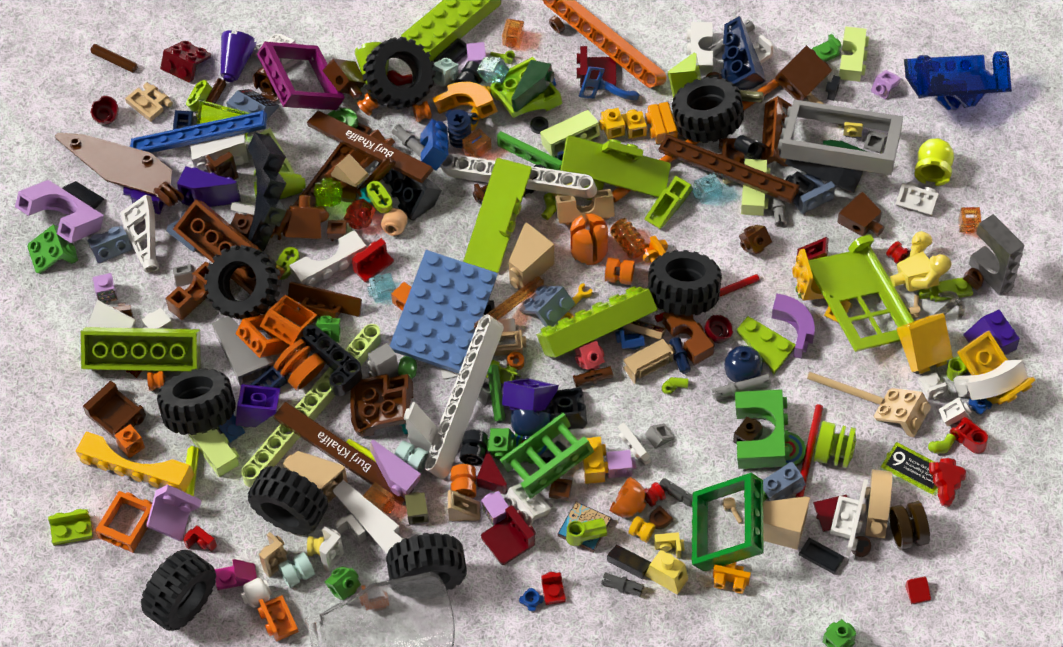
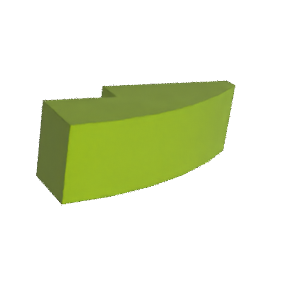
M675 176L668 188L662 191L644 220L661 229L693 190L692 185Z

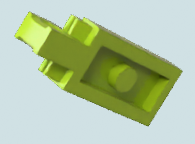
M963 277L939 281L940 285L918 291L920 299L930 298L935 300V302L973 295L971 285Z

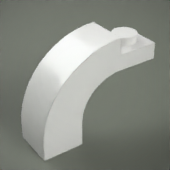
M1008 360L988 373L957 376L953 380L959 397H971V400H978L1005 393L1020 385L1028 377L1023 360Z

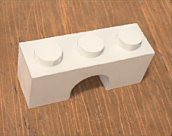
M691 22V29H687V40H690V44L687 43V54L697 53L701 75H707L713 70V51L701 49L702 47H710L712 45V22Z

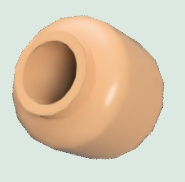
M392 208L388 213L384 214L381 222L382 229L388 235H400L406 227L407 215L401 209Z

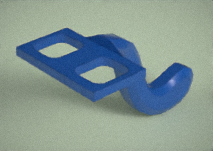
M588 67L579 97L595 99L597 91L605 89L626 100L639 99L640 94L638 92L622 90L603 80L604 68ZM592 70H600L597 79H589ZM588 86L594 87L593 93L590 96L584 95L585 89Z

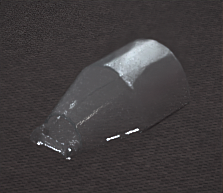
M434 572L372 583L364 590L355 593L347 600L338 603L320 615L305 618V624L308 625L311 647H320L316 623L320 625L323 647L454 646L455 624L450 597L445 584L439 575Z

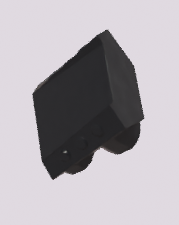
M582 389L557 390L546 407V413L551 415L550 422L564 413L571 425L568 429H583L588 423Z

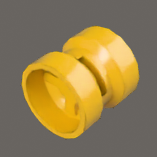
M636 516L630 525L628 533L632 536H639L640 540L647 543L653 535L656 525L651 522L646 523L643 518Z

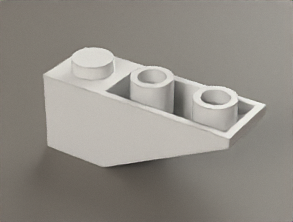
M412 402L410 409L407 408L404 414L408 439L415 448L420 447L429 452L438 427L415 402Z

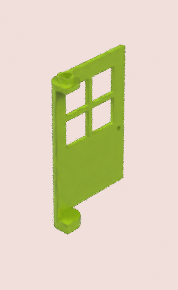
M871 234L854 240L848 248L849 252L808 260L816 284L855 352L900 341L897 330L882 333L873 317L890 313L897 327L914 322L871 248V244L874 242ZM878 293L887 309L870 313L862 297ZM857 298L865 314L849 318L840 302ZM868 318L877 334L860 338L852 322Z

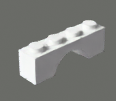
M354 230L339 238V248L334 256L323 261L304 257L290 265L291 275L297 283L314 287L317 282L329 279L339 270L347 269L352 264V258L358 252L365 250L366 245Z

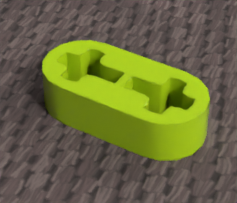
M202 80L195 85L186 101V105L193 112L202 107L212 90V87L206 80Z
M370 182L366 188L369 199L380 213H388L393 207L392 198L380 182ZM372 189L378 190L379 194H376Z
M294 247L285 248L276 261L280 267L283 268L285 266L286 271L279 280L287 279L291 274L290 265L300 259L299 252ZM291 254H294V257H290V259L288 260L287 255L290 256Z

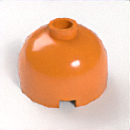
M629 477L618 492L615 500L616 503L613 501L609 511L625 518L632 517L637 512L641 513L647 504L644 502L646 494L643 486L635 479Z

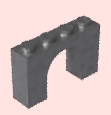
M992 214L979 223L976 233L990 249L985 245L973 253L970 257L969 265L972 268L978 269L982 273L984 280L1000 295L1003 292L1008 293L1013 289L1025 245Z

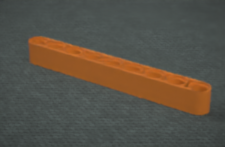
M543 0L548 8L645 86L652 88L663 85L666 82V74L661 68L576 0Z

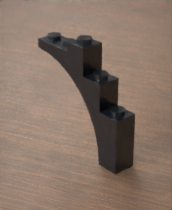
M255 132L248 150L255 165L257 195L254 217L247 239L264 252L275 226L280 227L287 212L279 200L286 186V182L279 174L286 156L271 136Z

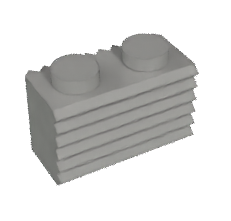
M388 343L381 345V347H378V349L371 353L368 352L369 361L366 364L370 370L368 372L369 377L387 374L391 378L398 375L397 355Z

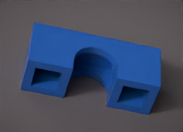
M432 118L420 134V144L425 146L421 152V161L432 166L435 171L438 170L448 156V127L442 121H436Z

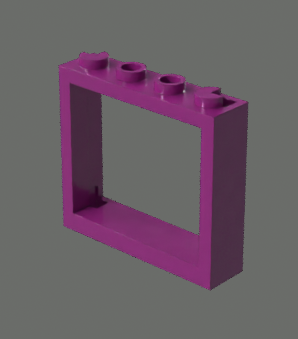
M264 41L257 56L283 107L337 110L345 97L343 93L336 90L322 71L328 64L318 46ZM279 58L308 60L325 93L295 91Z

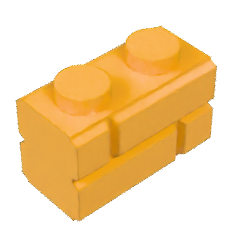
M663 102L649 105L647 113H645V120L651 126L649 128L651 139L654 138L656 144H661L666 134L678 138V130L670 104Z

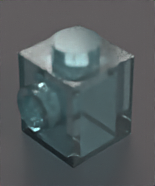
M484 57L477 69V72L486 83H502L509 71L508 66L500 57Z
M715 173L694 180L692 192L695 199H699L704 204L721 197L723 186Z
M391 273L369 278L370 286L367 287L369 297L374 298L375 303L392 299L391 293L396 290Z

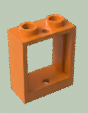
M284 295L267 311L260 327L287 344L292 345L303 336V329L313 324L317 314Z
M265 314L242 319L235 333L259 358L280 354L290 346L260 327ZM264 330L272 339L267 340L259 331Z
M119 491L95 529L98 538L134 553L148 529L146 525L152 502L146 499L140 500L132 493ZM123 503L144 511L130 536L109 528Z

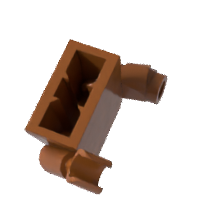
M299 195V206H289L280 227L275 226L270 238L278 235V240H281V233L283 232L285 237L321 239L320 223L327 221L329 213L323 206H310L311 196Z

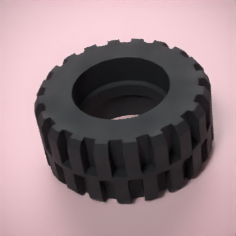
M393 37L379 44L367 56V63L363 66V71H366L363 75V81H367V85H365L366 90L372 92L370 96L373 99L377 98L380 105L387 104V108L390 109L396 107L399 110L411 107L424 99L429 94L430 88L434 85V80L432 79L435 77L436 71L432 70L435 65L434 61L429 59L430 53H425L423 50L424 46L421 44L416 45L415 40L410 39L406 41V37L398 39ZM390 58L401 59L410 67L413 80L409 88H398L389 81L385 71L387 60Z
M703 77L701 80H693L692 83L685 84L684 88H680L673 98L672 111L678 132L693 142L698 143L702 141V143H708V141L717 142L718 139H725L729 134L735 133L744 120V109L740 91L735 84L724 78Z
M244 245L231 246L230 249H223L221 251L222 255L216 254L213 257L214 263H209L207 267L209 273L205 274L204 277L207 280L204 289L209 292L206 297L208 301L213 302L212 307L215 310H219L224 316L241 320L266 314L269 310L268 307H272L276 303L274 299L280 295L278 286L282 284V280H278V276L281 274L279 269L275 268L277 265L275 261L270 259L267 253ZM248 265L255 272L256 286L253 293L247 299L239 301L231 294L230 279L237 268Z
M674 250L671 253L666 252L662 256H658L651 263L647 289L650 290L656 307L660 310L663 309L666 313H674L677 316L701 315L702 312L706 313L712 309L719 301L722 273L716 262L704 254L700 255L699 252H689V250Z
M193 369L189 372H182L178 376L175 375L171 377L170 381L167 380L161 386L157 395V402L164 425L176 434L179 432L181 435L203 434L211 429L213 431L219 425H224L232 417L236 408L229 378L224 373L218 372L215 369Z
M268 466L262 469L248 492V503L259 516H262L265 521L272 523L273 526L296 535L313 533L328 508L326 495L323 494V491L315 483L310 482L308 478L299 475L295 471L292 472L287 468H280L279 466Z
M423 533V535H413L411 538L402 539L401 542L395 543L389 549L386 556L390 585L396 592L402 595L425 597V595L442 594L449 589H454L456 585H460L467 575L462 543L456 537L445 533L443 535L440 533Z
M180 550L172 556L170 555L164 563L162 562L159 565V568L151 575L150 581L147 582L146 589L142 593V611L144 615L165 630L174 631L186 626L202 610L201 608L206 604L209 595L213 591L212 588L216 583L214 567L191 550Z

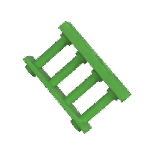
M564 413L554 418L550 423L500 459L507 472L514 469L524 480L520 484L530 499L594 452L585 436L578 440L569 431L568 428L571 425ZM561 433L571 444L563 452L552 441ZM545 445L555 455V458L547 464L536 453ZM528 457L540 468L531 476L520 464Z

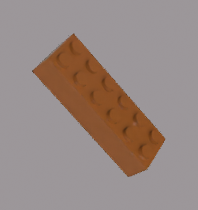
M196 199L173 228L174 231L212 263H214L213 257L216 254L222 255L221 251L225 248L230 249L231 246L244 245L259 249L206 203ZM277 264L275 268L279 269L281 274L278 276L279 280L286 271ZM248 265L240 266L234 271L231 279L251 295L256 286L255 272Z

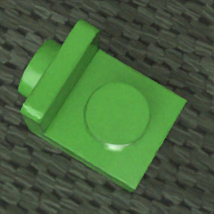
M830 34L828 35V41L812 49L820 59L827 62L840 56L842 46L839 39Z

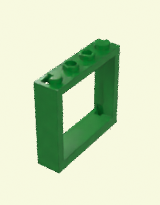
M748 473L693 492L691 560L693 566L702 571H709L714 569V565L725 566L764 553L763 480L753 473ZM744 490L745 543L708 554V502Z

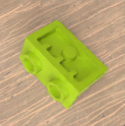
M76 509L73 512L55 513L52 516H48L53 546L93 538L91 517L88 509Z

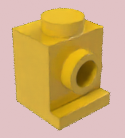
M632 109L624 114L626 118L625 127L629 139L647 136V125L642 111Z

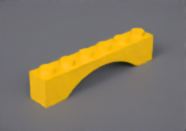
M90 432L84 434L75 451L80 458L79 460L86 465L93 464L101 470L114 471L119 476L127 475L135 481H145L156 488L170 485L186 492L194 476V472L189 464L173 459L155 464H140L126 460L112 451L104 437Z

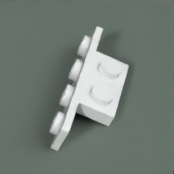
M864 479L859 501L843 496L838 498L830 534L849 539L845 556L850 557L851 550H856L858 539L855 538V533H860L862 521H859L860 515L864 516L866 504H863L864 498L868 499L870 487H867L868 479Z

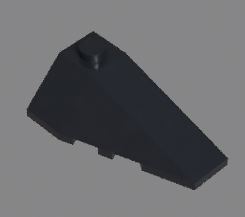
M786 159L784 163L826 182L832 181L834 185L852 193H855L863 174L861 170Z
M392 168L382 178L385 184H390L393 189L391 192L392 197H397L400 202L398 208L405 212L410 220H415L433 208L442 192L438 186L427 178L423 183H420Z

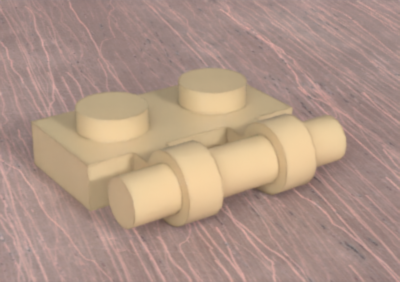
M146 82L143 85L144 91L137 88L125 100L127 104L151 122L164 112L161 105L170 108L173 102L165 93L159 92L155 85Z

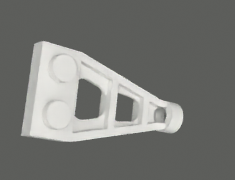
M144 195L122 211L121 215L124 229L143 265L144 272L149 273L157 271L159 266L155 249L154 207L151 196ZM145 219L146 229L138 235L135 226ZM147 238V248L143 250L140 243Z

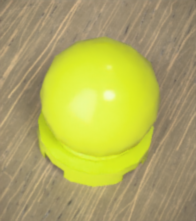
M940 138L927 140L921 145L917 153L918 162L915 165L914 175L923 184L929 181L935 182V186L945 185L952 176L951 166L954 161V151L948 142Z

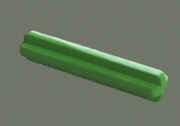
M492 364L488 369L494 420L500 422L506 418L504 405H502L503 395L499 366Z

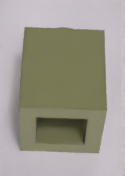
M412 492L409 495H405L409 525L429 522L425 493Z

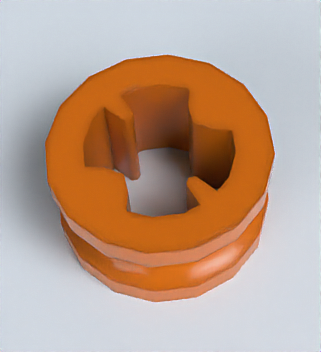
M520 352L510 353L507 357V365L517 369V371L521 370L524 367V356ZM515 358L519 359L517 364H513Z

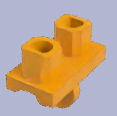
M656 236L650 237V243L644 249L643 260L645 263H652L658 256L666 253L668 244L665 239L658 240Z
M737 562L725 566L714 565V588L725 589L726 581L733 582L732 591L743 594L746 586H749L751 572L743 571L744 567L738 566Z

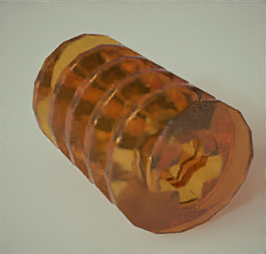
M622 218L612 225L610 234L629 258H637L645 253L644 249L649 247V244L645 243L644 238H640L641 234L637 232L635 227H632L633 224L631 222H627L626 218Z

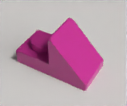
M232 559L233 566L215 569L217 590L243 586L245 583L256 579L255 564Z

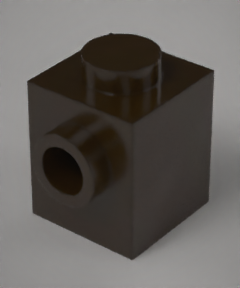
M746 416L734 432L733 442L737 444V441L759 440L763 433V425L758 420Z

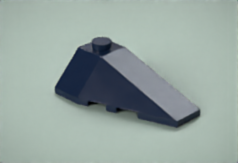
M738 16L724 24L723 44L725 45V51L722 54L724 67L721 69V76L735 84L739 90H751L766 82V78L742 18Z

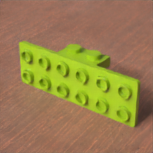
M568 135L561 171L589 175L595 181L659 197L662 191L667 189L671 164L643 156L644 150L639 149L638 146L633 144H621L619 140L611 139L604 144Z
M501 158L496 159L463 262L496 273L499 272L511 233L516 226V217L521 211V202L532 171L531 166Z

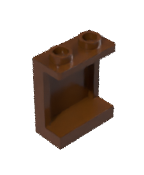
M806 45L774 79L795 100L803 101L831 73L832 69L816 55L813 49Z
M109 381L83 405L85 414L114 439V435L129 424L133 427L140 425L146 416L144 407L141 405L138 407L118 391L117 385L113 381Z

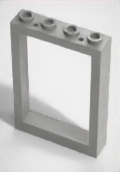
M794 100L792 107H788L781 139H779L778 150H781L780 158L892 175L902 130L903 116ZM800 117L844 124L845 122L862 123L864 128L889 131L884 154L791 140L796 119Z

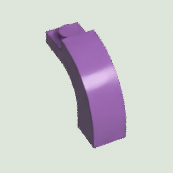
M776 293L771 318L788 322L796 329L798 337L794 357L801 358L802 353L807 352L808 343L813 344L815 332L813 317L806 306L798 300Z

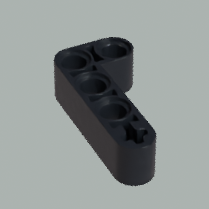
M308 325L303 329L305 346H310L311 352L317 353L334 370L329 378L331 392L336 396L345 395L362 379L360 362L317 326Z

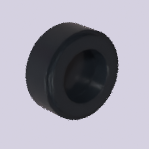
M538 116L531 120L530 127L534 133L540 134L541 131L549 128V123L546 118Z

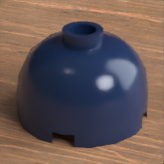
M741 345L733 348L728 353L724 369L727 377L736 383L761 376L763 360L760 353L754 348Z
M534 410L511 411V427L525 441L550 423L551 415L545 412H540L539 415Z

